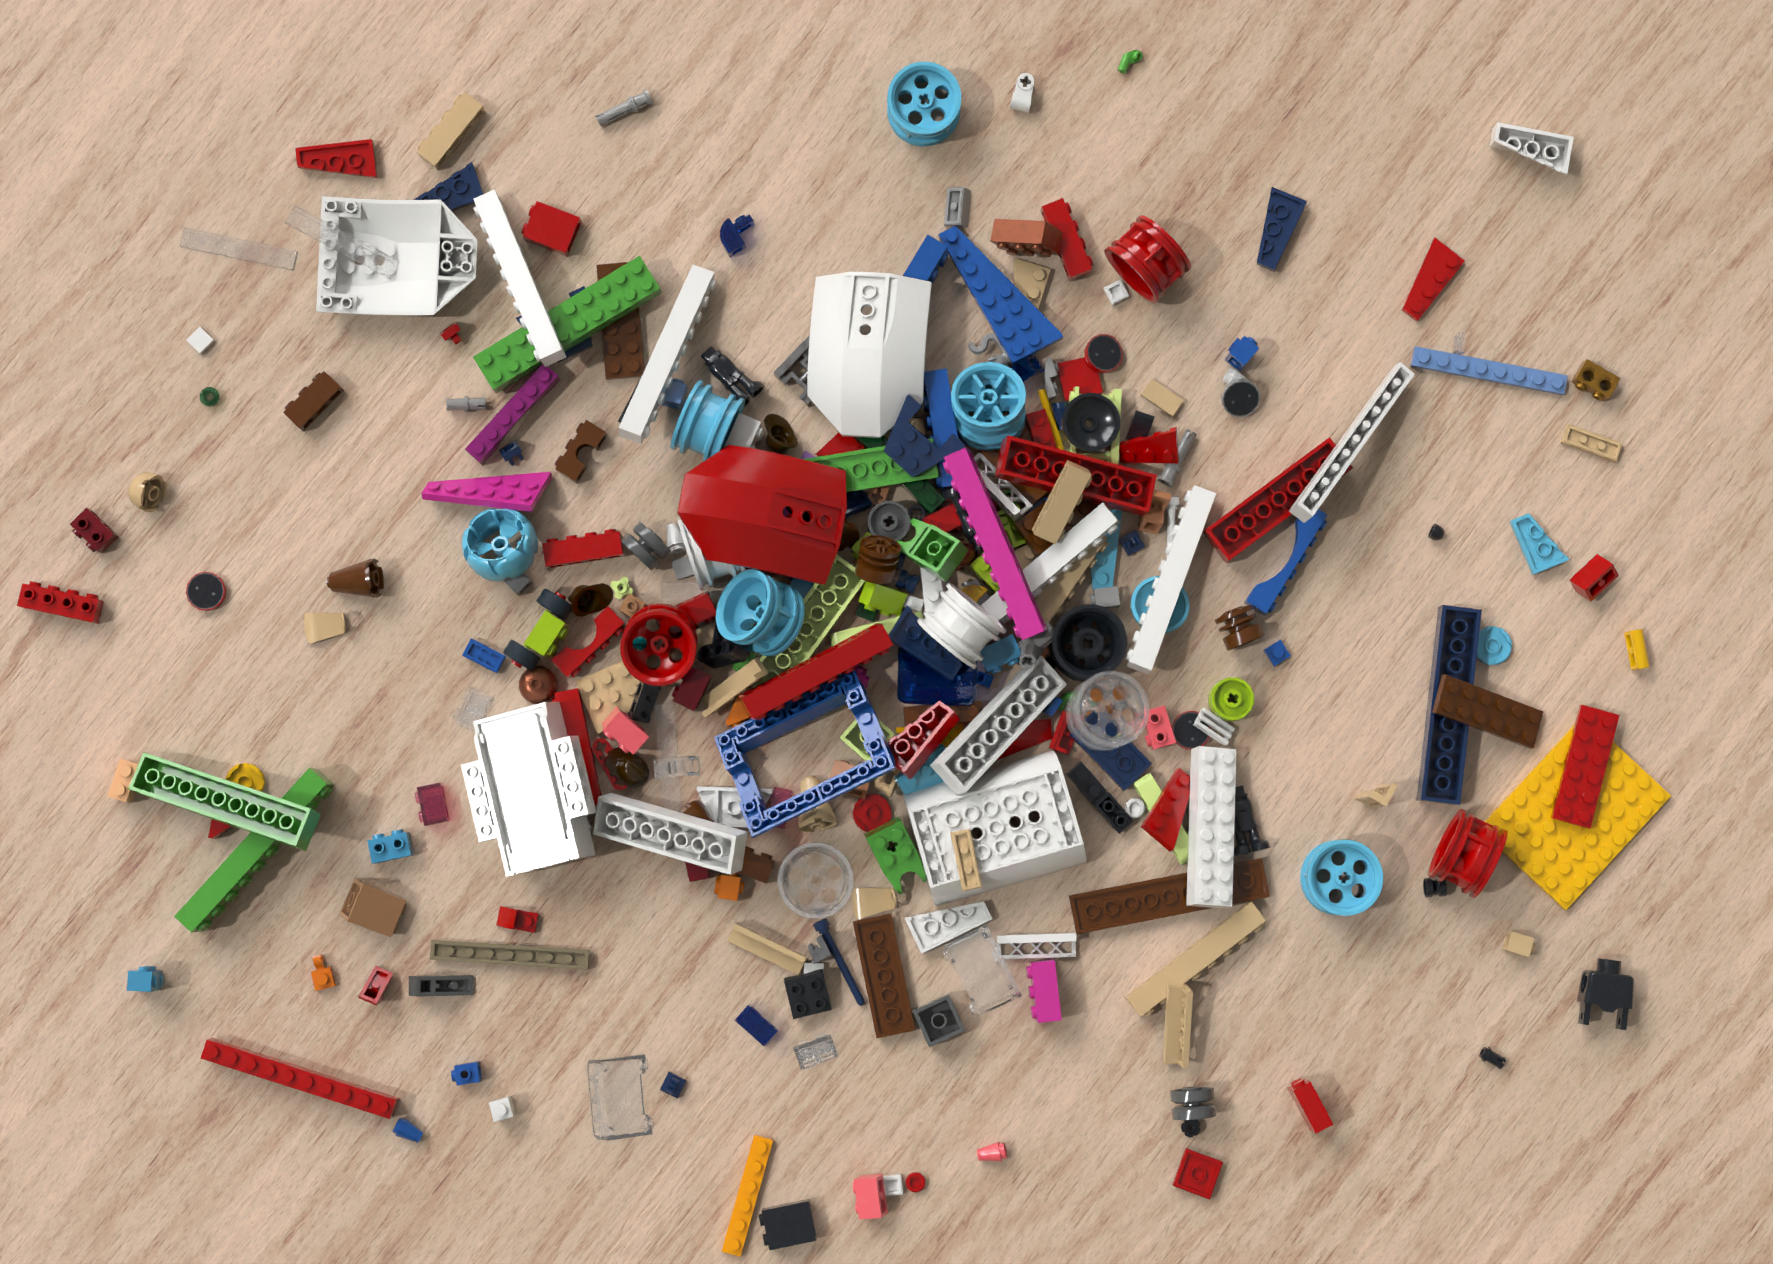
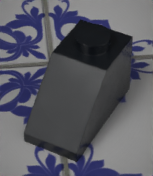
M1136 410L1126 439L1140 436L1148 437L1155 416Z

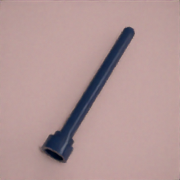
M826 917L814 923L813 927L816 932L818 931L824 937L857 1004L863 1006L865 1000L829 932L830 923Z

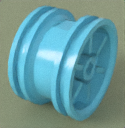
M995 362L977 363L969 366L958 375L952 385L951 403L955 416L957 435L961 441L978 450L993 451L1001 448L1002 440L1006 436L1018 438L1024 429L1026 420V390L1021 377L1008 366ZM974 412V416H969L968 413ZM1008 412L1009 415L1004 417L1003 413Z
M697 381L681 411L672 436L670 448L672 450L680 448L679 452L685 454L690 449L702 454L703 461L724 448L738 414L743 412L745 399L740 398L736 400V395L731 394L728 399L712 393V385L707 384L705 387L703 381Z

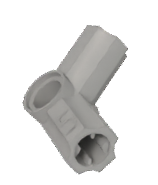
M1048 622L1045 624L1048 629L1047 631L1019 642L1018 647L1021 649L1019 664L1022 668H1033L1036 665L1037 658L1043 653L1044 648L1052 642L1054 629Z

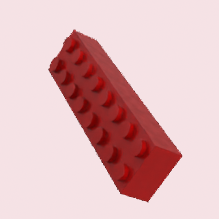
M1009 435L1002 440L995 478L1051 492L1067 460L1088 469L1092 474L1090 485L1087 488L1085 487L1082 492L1083 501L1098 505L1104 503L1109 508L1144 516L1150 511L1156 474Z
M1330 437L1203 531V534L1225 563L1229 562L1292 515L1289 512L1290 508L1336 446ZM1351 464L1341 477L1353 469Z
M875 623L742 693L738 698L748 717L760 720L768 715L766 712L770 710L777 711L785 707V702L789 700L794 702L802 698V693L806 691L811 693L819 689V684L823 682L830 683L838 678V674H847L855 670V665H864L872 661V656L878 654L881 656L889 652V647L893 646V643L883 624Z

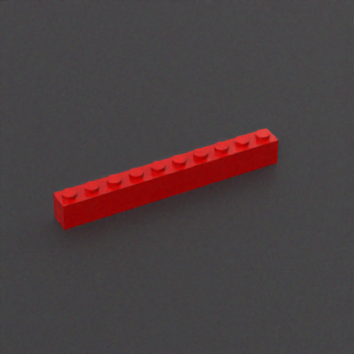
M214 1038L206 1040L200 1058L387 1119L394 1117L400 1099Z

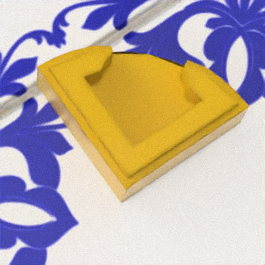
M969 585L961 589L962 592L975 602L988 591L980 585Z

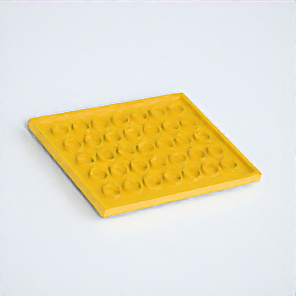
M1574 725L1484 821L1491 825H1497L1498 831L1501 829L1508 831L1502 853L1563 910H1567L1671 797L1663 787L1613 742L1591 829L1551 819Z

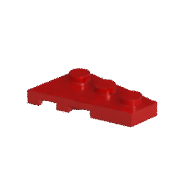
M1177 427L1170 428V431L1162 433L1161 431L1155 432L1148 437L1140 436L1120 442V463L1178 464Z

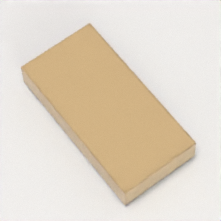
M1151 379L1141 393L1143 398L1171 417H1173L1184 401L1153 379Z

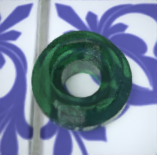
M206 387L200 393V401L205 406H214L219 401V392L213 387ZM209 394H213L212 400H207Z

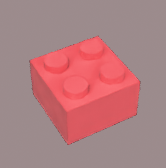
M618 706L601 723L604 735L611 741L616 739L618 741L617 744L625 753L630 751L634 755L649 738L647 731L637 722L631 720L630 716Z

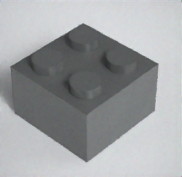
M948 993L912 1010L929 1047L965 1031Z

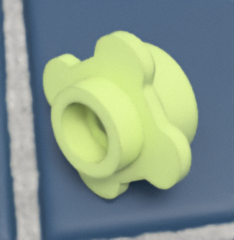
M627 577L611 582L610 587L614 589L616 599H621L622 596H626L628 593L632 594L633 589L629 586V579Z

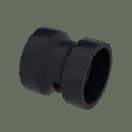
M1424 878L1423 890L1425 897H1433L1434 895L1439 897L1446 896V879L1439 882L1437 879Z

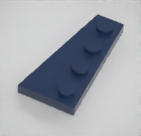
M470 162L465 168L455 172L451 177L443 182L441 181L433 189L424 192L414 200L441 199L451 211L475 203L474 198L483 195V191L473 163Z
M1271 187L1257 265L1275 272L1307 205V201Z

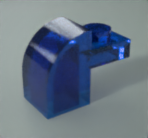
M750 214L738 217L734 224L728 218L721 226L720 239L729 258L746 248L740 233L754 226V220Z

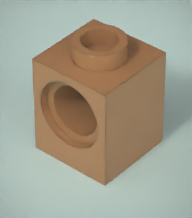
M628 593L618 610L631 618L638 610L647 605Z

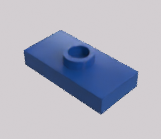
M472 638L462 656L497 674L507 657Z

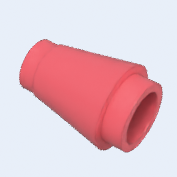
M997 1142L977 1149L978 1160L1002 1162L1003 1159H1007L1005 1143Z

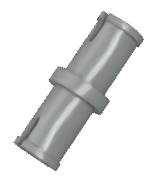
M468 396L458 399L446 398L447 411L464 410V412H469V410H486V398H468Z

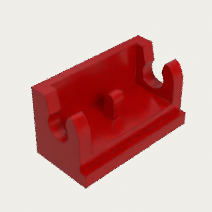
M1062 711L1048 748L1069 756L1074 742L1069 734L1081 723L1082 719Z

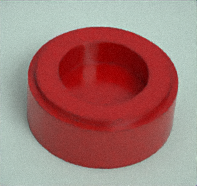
M911 1172L906 1177V1187L908 1190L915 1193L923 1190L925 1178L921 1173Z

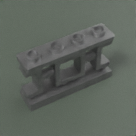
M810 335L774 371V376L779 381L781 380L785 386L793 379L805 390L799 398L808 407L811 404L815 405L807 397V385L805 384L808 373L807 362ZM804 357L800 365L806 372L800 378L792 371L785 376Z

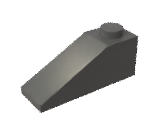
M473 975L409 976V996L473 995Z

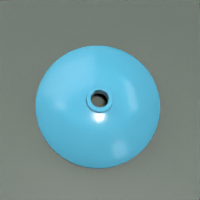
M1159 576L1145 579L1136 587L1132 594L1131 612L1137 623H1139L1142 613L1146 614L1148 607L1145 606L1148 596L1153 595L1155 589L1151 587L1155 577L1159 578ZM1183 587L1165 633L1178 629L1188 616L1189 599Z

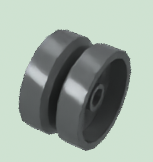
M883 501L871 509L868 516V531L871 535H881L895 541H903L907 537L910 530V516L902 504L895 501ZM887 521H891L893 523L890 525V527H886Z
M639 521L633 528V531L640 539L637 540L631 534H627L621 542L652 571L658 565V560L651 553L655 552L660 558H665L670 550L655 532Z
M1185 1087L1170 1091L1171 1102L1184 1104L1172 1108L1173 1120H1197L1216 1116L1215 1105L1202 1103L1215 1098L1213 1087Z

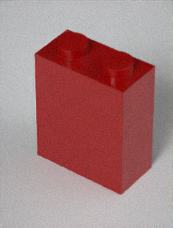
M536 201L535 206L532 205L529 210L528 216H530L528 223L523 225L522 237L529 243L568 257L582 223L580 217Z
M1301 1078L1290 1083L1292 1086L1288 1087V1090L1309 1130L1317 1134L1334 1125L1311 1081Z

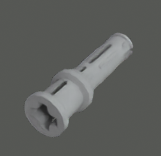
M644 89L642 93L634 97L629 96L628 100L624 103L595 115L600 127L634 111L637 113L639 109L649 104L653 105L647 89Z
M1185 430L1178 444L1179 462L1178 464H1165V469L1161 476L1157 477L1159 482L1169 487L1173 486L1176 474L1181 471L1180 465L1197 436L1195 432L1191 433V430Z

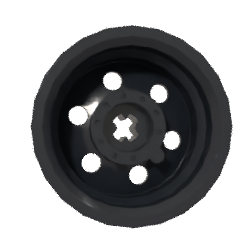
M1084 604L1072 608L1059 619L1053 630L1052 642L1049 644L1052 660L1060 672L1075 681L1094 682L1111 674L1120 665L1126 654L1127 634L1123 623L1111 610L1095 604ZM1097 622L1098 628L1093 629L1091 623ZM1073 625H1077L1079 627V631L1073 632L1071 630V627ZM1104 637H1109L1111 642L1109 644L1104 643ZM1083 640H1090L1092 642V644L1090 645L1092 648H1084ZM1070 643L1072 650L1067 651L1065 645ZM1098 655L1104 656L1103 662L1097 661ZM1083 658L1085 664L1083 666L1078 665V659Z

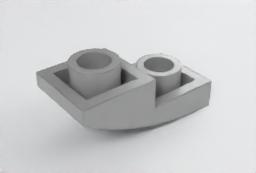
M1051 357L1046 359L1044 367V388L1049 401L1054 400L1056 393H1058L1056 383L1051 382V380L1056 379L1057 372H1059L1056 361L1052 362Z

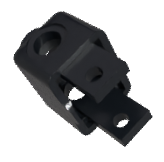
M1598 958L1596 971L1584 970L1582 972L1577 1001L1580 1002L1578 1024L1589 1025L1591 1004H1596L1604 1012L1613 1013L1617 1009L1615 1029L1627 1030L1629 1009H1633L1634 979L1630 975L1620 974L1622 961Z

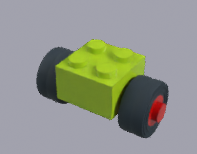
M543 589L536 602L547 610L544 611L524 642V646L511 639L503 651L506 656L512 659L511 663L519 668L524 666L530 671L534 670L541 658L531 652L530 648L547 659L550 656L554 657L559 649L557 647L560 640L564 641L569 634V630H567L569 626L552 615L554 613L563 620L568 618L572 608L571 604L565 601L566 597L557 591L554 594L548 589Z

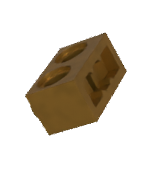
M1586 359L1581 363L1571 382L1575 384L1578 390L1591 393L1594 399L1606 401L1611 397L1621 378ZM1583 373L1589 374L1590 381L1583 379ZM1600 382L1607 385V391H1603L1600 388Z

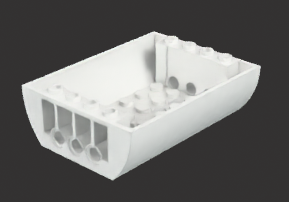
M1054 750L989 768L966 793L955 794L945 782L909 794L902 793L935 907L1086 863L1084 843L1063 771ZM1031 811L1039 813L1040 818L1037 822L1029 820L1028 815ZM1013 816L1018 817L1021 821L1020 826L1017 828H1013L1009 824V820ZM978 827L982 830V836L979 839L972 837L982 888L962 892L950 832L970 829L971 832L973 828Z

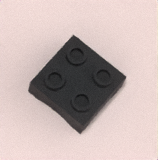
M822 969L784 978L793 1019L832 1010Z

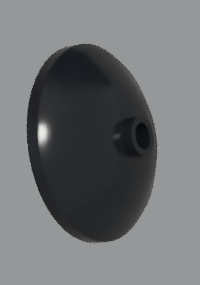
M1097 393L1081 394L1071 400L1063 412V432L1068 441L1076 448L1088 452L1099 451L1108 447L1116 439L1120 430V415L1116 406L1107 397ZM1087 420L1091 422V427L1086 426L1085 422Z

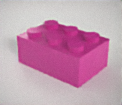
M1055 960L1029 962V966H1026L1027 978L1031 979L1032 986H1028L1029 998L1033 999L1034 1006H1030L1031 1017L1037 1023L1062 1020Z

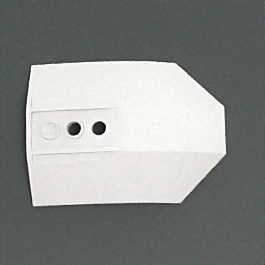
M322 196L316 312L386 316L435 315L476 279L477 239L441 199L376 200ZM356 256H363L365 262L362 265H356L354 263ZM376 256L384 258L385 262L382 266L374 265L373 259Z
M845 272L816 277L809 340L807 396L842 436L882 438L893 429L908 394L917 402L923 404L926 339L932 282L891 273ZM865 307L872 308V312L869 315L862 314V310ZM867 325L871 328L868 335L860 333L862 326Z

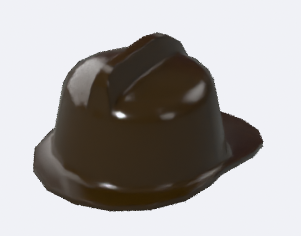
M768 414L765 417L764 425L768 432L766 444L770 449L775 451V453L783 455L790 448H795L798 445L797 438L787 420L777 414Z
M604 583L591 586H577L571 595L568 596L572 612L576 616L582 617L605 609L612 601L613 591L609 585Z
M620 747L614 748L609 752L606 758V765L615 777L627 786L634 788L646 783L649 777V768L644 759L637 754L633 755L630 751L625 753Z

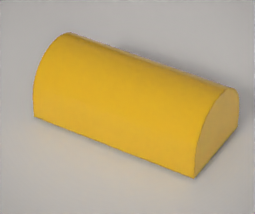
M1643 629L1624 632L1631 670L1650 668Z

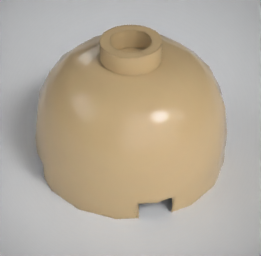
M150 472L138 474L129 484V499L132 504L145 512L157 510L159 508L157 507L159 501L163 502L167 493V483L163 481V477Z

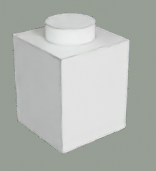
M511 1096L489 1102L494 1122L516 1115Z

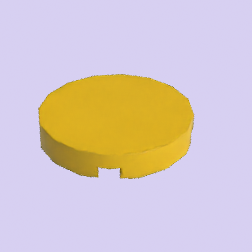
M237 764L229 770L225 780L257 791H264V774L253 764Z

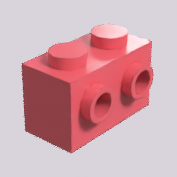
M1165 705L1140 713L1139 722L1141 728H1145L1147 733L1144 736L1147 747L1151 746V750H1155L1176 743Z
M883 1174L860 1175L854 1179L852 1188L854 1194H856L855 1210L858 1213L859 1219L882 1218L888 1214Z

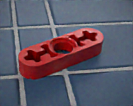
M596 739L593 742L592 750L615 789L625 790L628 787L626 784L624 786L616 785L617 777L614 775L613 777L610 776L611 772L605 765L607 756L601 760L600 757L604 756L602 751L596 750L599 747V742L602 744L606 743L607 746L604 749L607 754L613 748L606 739Z

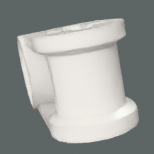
M1023 73L1018 77L1010 109L1029 113L1034 86V78L1031 74ZM1024 80L1027 81L1026 87H1023Z

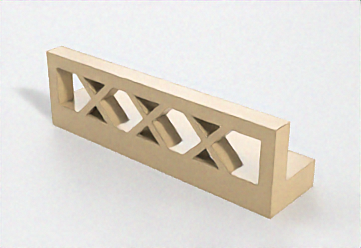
M758 657L753 659L702 697L709 707L702 712L704 718L719 711L769 674Z
M1394 783L1378 785L1375 791L1359 792L1355 799L1371 808L1386 807L1398 785Z
M735 923L728 942L799 975L807 959L806 956Z
M1167 985L1163 1062L1165 1064H1179L1182 1068H1189L1193 991L1187 985Z

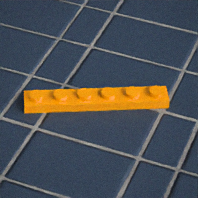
M754 1134L721 1252L741 1257L772 1147V1139Z

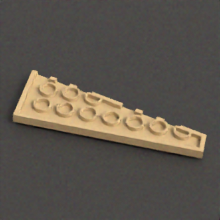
M716 622L696 630L698 644L693 664L698 661L697 653L699 649L704 645L712 643ZM672 648L669 650V657L672 660L677 661L683 657L680 649ZM656 654L650 655L647 658V664L653 668L658 667L661 664L660 657ZM623 661L575 681L597 734L603 732L601 723L616 706L626 714L630 711L640 681L628 672Z

